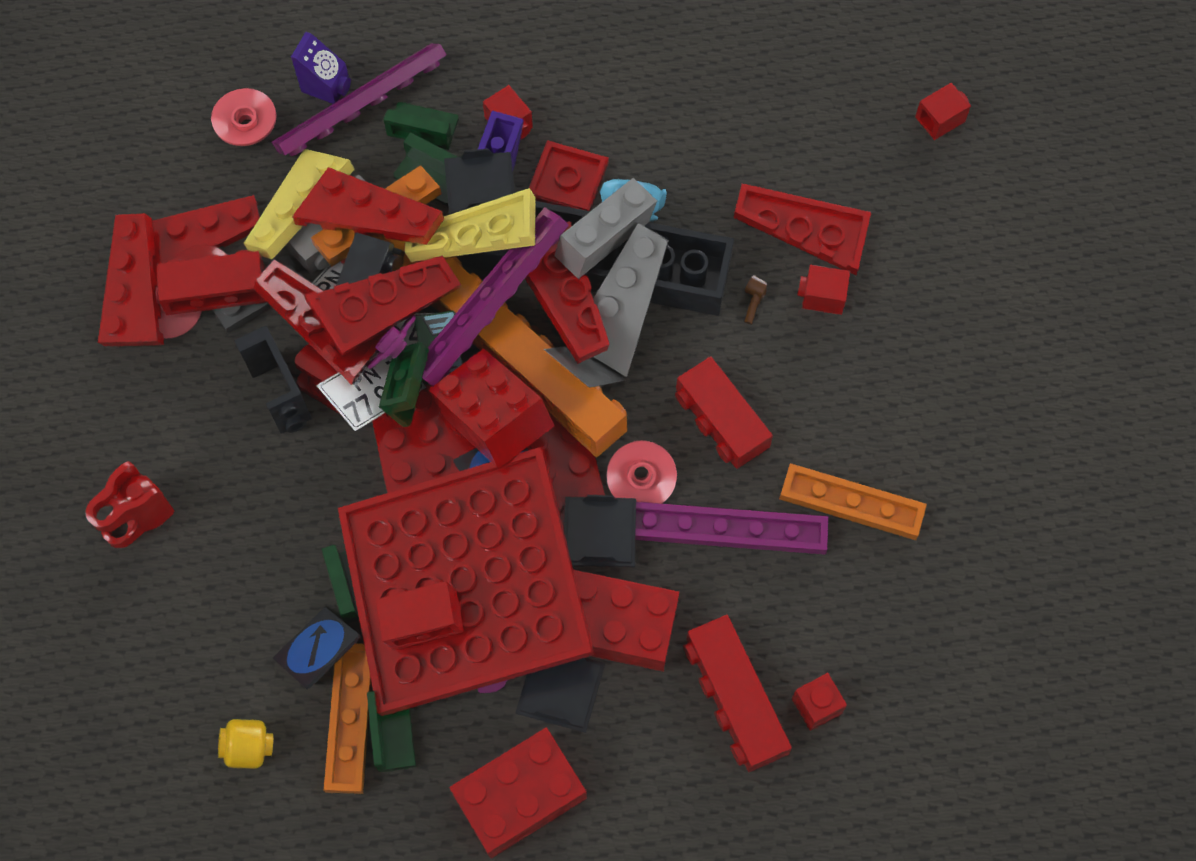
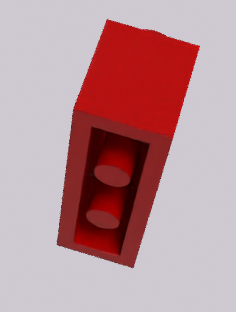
M241 250L235 254L223 256L209 254L200 259H172L167 263L156 264L158 301L166 315L267 303L253 289L255 280L266 269L259 251Z
M711 356L677 378V392H675L677 401L683 409L687 410L690 408L697 417L695 419L697 427L704 436L711 435L718 444L716 445L717 453L725 463L731 461L734 467L738 469L770 448L773 435Z

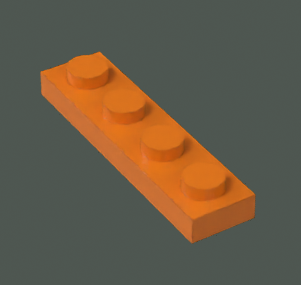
M421 165L385 188L425 205L442 194L440 186ZM337 227L336 231L323 229L313 235L311 240L316 249L333 267L347 257L355 234L352 229ZM368 233V236L374 238L381 235L378 233Z
M791 463L779 498L786 502L912 540H916L919 535L927 505Z
M354 644L334 664L324 791L326 793L363 794L369 725L367 692L371 691L372 687L364 644Z

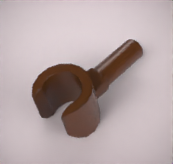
M755 275L751 277L745 288V292L753 296L744 323L750 325L753 323L760 301L767 292V283Z

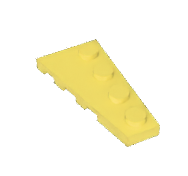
M308 149L303 150L245 240L244 245L246 248L253 252L259 251L262 257L273 259L303 227L295 225L292 216L329 167L350 175L355 170L350 160Z
M528 188L444 216L443 222L427 245L405 242V254L411 262L442 255L443 257H452L534 246L535 196L531 189Z

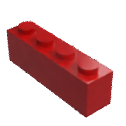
M728 614L688 631L687 644L683 645L685 654L691 665L698 664L703 676L699 678V683L707 698L713 696L719 710L714 711L721 730L723 732L729 730L734 744L730 745L737 764L739 766L745 764L748 772H751L789 755L792 749L789 740Z

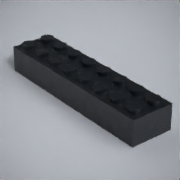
M535 201V218L545 207L559 215L565 222L570 221L572 226L590 212ZM648 222L645 227L669 241L650 303L719 316L732 258L734 238ZM629 239L585 273V276L589 278L592 292H598ZM509 249L459 255L456 257L460 260L463 267L491 272Z

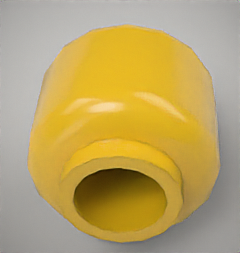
M233 719L227 723L226 728H220L218 758H224V763L227 767L259 768L262 766L265 756H272L273 733H266V726L263 721Z

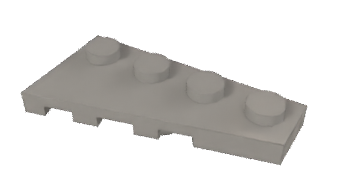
M640 223L637 224L593 299L594 304L598 306L610 344L607 351L594 356V358L626 377L631 367L654 286L669 242Z

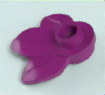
M414 315L406 319L400 331L393 326L375 346L379 354L367 364L369 369L375 367L388 356L394 359L402 352L407 345V342L404 341L406 332L416 320Z

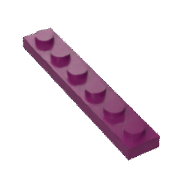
M431 43L278 137L272 141V144L280 154L287 155L289 153L290 156L297 155L307 148L305 143L314 137L319 140L328 136L334 131L332 126L343 120L344 123H347L361 114L359 109L367 104L375 106L388 97L386 93L396 87L397 90H400L410 85L414 81L412 76L420 71L428 73L440 65L438 60L446 56L441 44Z
M544 207L535 218V245L509 249L428 346L429 353L422 378L430 385L434 386L448 375L455 361L471 347L473 340L480 331L492 322L495 313L507 299L516 293L518 286L525 277L537 268L540 259L549 248L559 241L561 234L569 226L559 215Z
M636 502L635 540L826 555L828 516Z

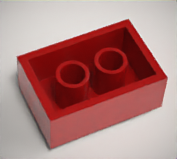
M484 348L428 389L442 416L498 469L555 426L542 398Z
M574 570L594 651L592 657L664 672L678 605L679 591Z
M547 727L449 787L490 859L587 799L585 788Z

